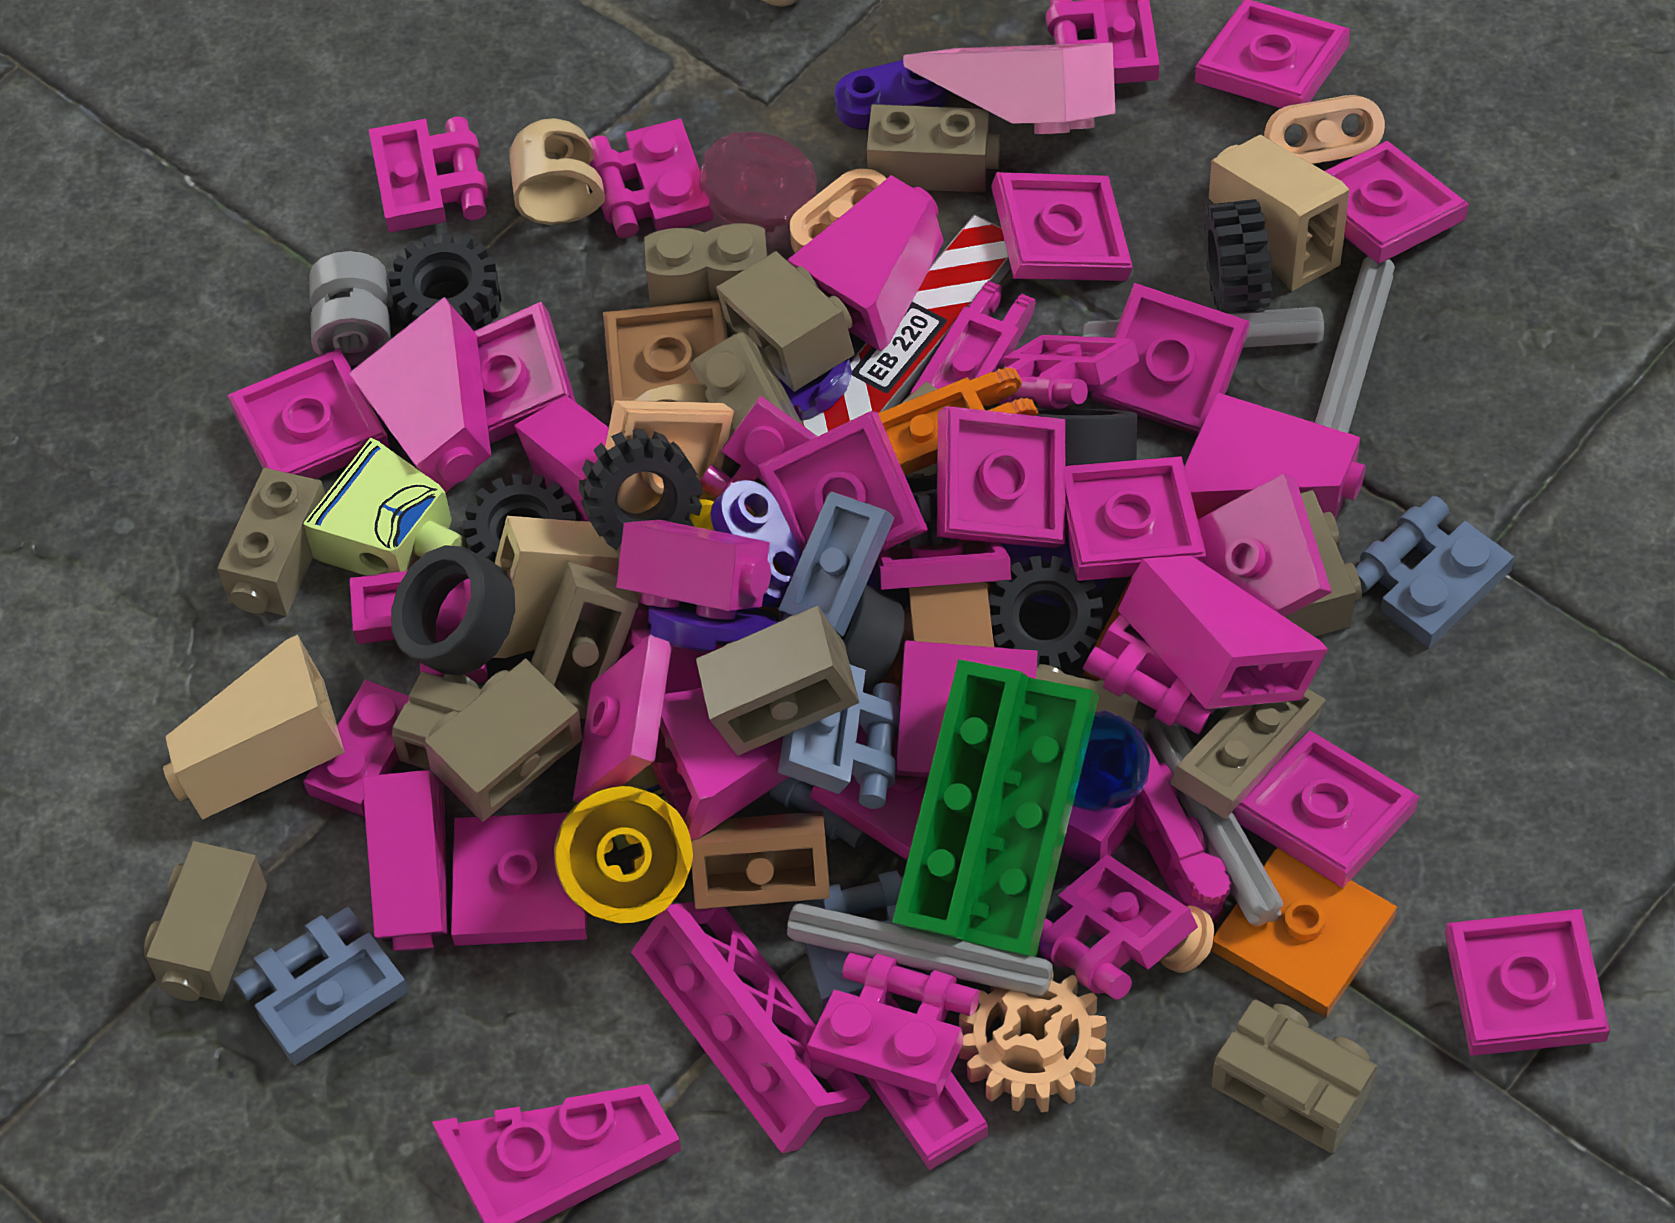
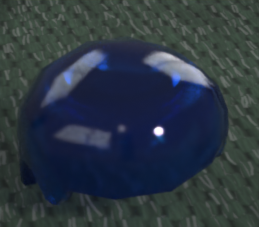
M1107 710L1095 712L1073 806L1078 809L1091 812L1118 809L1131 803L1132 798L1139 796L1148 781L1151 754L1143 733L1121 715H1115Z

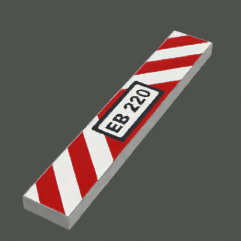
M974 214L931 265L890 344L882 351H879L866 343L850 362L852 376L847 391L832 407L812 418L801 420L802 425L815 435L820 436L867 412L874 411L880 413L899 405L921 377L964 307L969 308L985 282L990 281L998 284L1011 269L1002 228Z

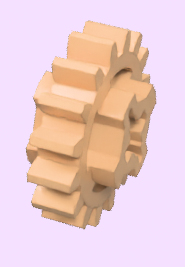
M1052 973L1050 987L1043 997L990 986V994L979 990V1002L973 1016L960 1013L959 1027L962 1028L964 1043L959 1051V1058L970 1060L967 1063V1078L971 1083L987 1078L986 1098L990 1101L998 1098L1003 1092L1011 1094L1012 1110L1020 1111L1026 1098H1035L1040 1111L1047 1112L1049 1110L1050 1096L1057 1093L1068 1104L1074 1102V1082L1077 1081L1082 1085L1092 1087L1095 1083L1096 1067L1093 1064L1105 1062L1106 1043L1101 1039L1106 1037V1017L1094 1015L1097 1012V997L1094 993L1077 997L1078 980L1073 974L1059 984L1053 981ZM999 1016L1002 1021V1027L993 1031V1040L987 1043L986 1036L992 1022ZM1077 1033V1046L1072 1055L1066 1059L1064 1047L1071 1044V1035Z

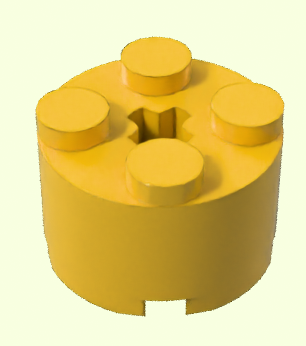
M619 786L593 793L572 808L559 828L554 847V861L557 876L564 891L581 909L602 920L616 923H634L661 913L677 898L689 876L693 861L691 837L683 818L667 801L641 788ZM617 835H622L626 844L638 843L641 850V855L632 859L633 871L627 874H623L618 865L607 866L604 860V854L613 850L612 838Z

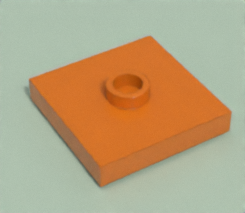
M1276 848L1263 867L1283 900V906L1280 909L1281 916L1274 922H1266L1259 927L1254 926L1248 922L1237 903L1215 933L1211 951L1327 1018L1395 919L1398 906L1352 880L1342 888L1289 854Z

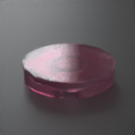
M736 132L716 140L706 151L698 184L701 194L704 191L710 199L708 206L718 217L730 224L757 225L765 228L766 233L774 232L776 226H784L788 223V228H790V221L794 213L815 197L818 180L812 163L792 144L779 137L760 132Z

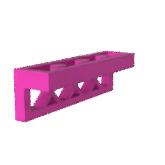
M694 901L670 904L668 908L656 915L631 953L781 1153L800 1150L824 1117L861 1110L871 1096L852 1072L810 1060L807 1045L816 1025L725 907L695 909ZM707 923L719 940L705 934L698 924ZM737 974L751 980L757 990L744 984ZM774 1023L788 1029L796 1040L782 1034ZM812 1073L826 1079L835 1092L827 1093Z

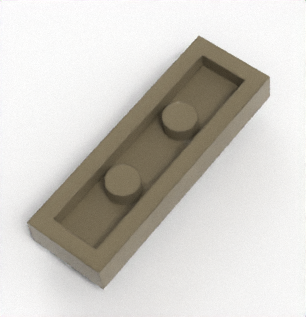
M1307 688L1302 700L1233 706L1176 766L1169 784L1226 819L1314 724L1322 712L1326 699Z

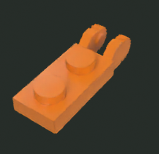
M1004 367L996 372L992 371L972 380L966 377L878 413L904 475L906 476L938 462V411L946 406L985 410L983 406H991L1002 399L1013 396L1022 387L1021 383H1023L1015 368L1012 369V367ZM1021 397L1011 403L1007 402L988 410L1031 416L1039 414L1032 399L1029 400L1028 397L1025 399Z

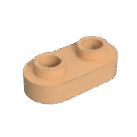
M1345 95L1290 105L1279 109L1268 120L1264 137L1307 162L1316 164L1354 157L1377 146L1384 134L1385 121L1380 108L1373 101L1357 95ZM1355 114L1359 121L1358 128L1353 134L1345 135L1342 131V121L1347 115ZM1298 124L1302 130V137L1297 144L1289 146L1284 138L1285 131L1290 125Z
M871 169L851 170L840 176L799 208L790 221L791 246L794 252H798L887 178Z

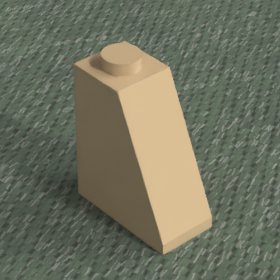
M1261 134L1241 145H1233L1226 148L1216 158L1211 160L1209 199L1214 204L1257 199L1265 219L1264 229L1268 233L1269 241L1267 247L1271 255L1269 267L1291 292L1341 265L1350 189L1342 181Z
M507 516L495 564L507 572L515 589V614L509 635L493 658H508L536 649L568 561L618 576L621 545L617 550L607 545L603 536L599 537L591 522ZM633 591L638 602L637 609L649 611L650 605L640 602L641 592Z
M296 635L285 640L165 736L171 763L164 765L163 770L175 797L179 801L189 798L203 820L344 754L345 751L325 682L299 636Z

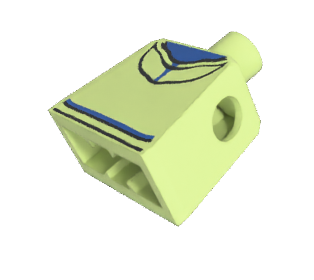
M373 438L367 441L303 523L314 559L366 576L408 571L416 561L429 551L444 545L466 546L465 537L449 529L452 519L446 494L442 487Z

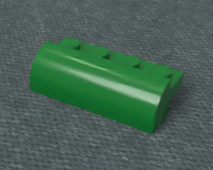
M958 659L892 923L906 928L1036 957L1099 700V695L1094 690L1030 678L1022 671Z

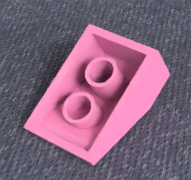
M1113 43L952 48L903 55L905 68L1012 124L1034 123L1035 134L1070 132V129L1094 128V117L1115 114Z

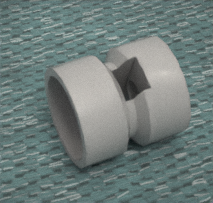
M354 251L336 252L319 259L312 266L309 273L310 304L312 307L310 315L311 343L313 350L318 356L340 348L349 366L360 365L390 341L386 268L377 258L366 253Z

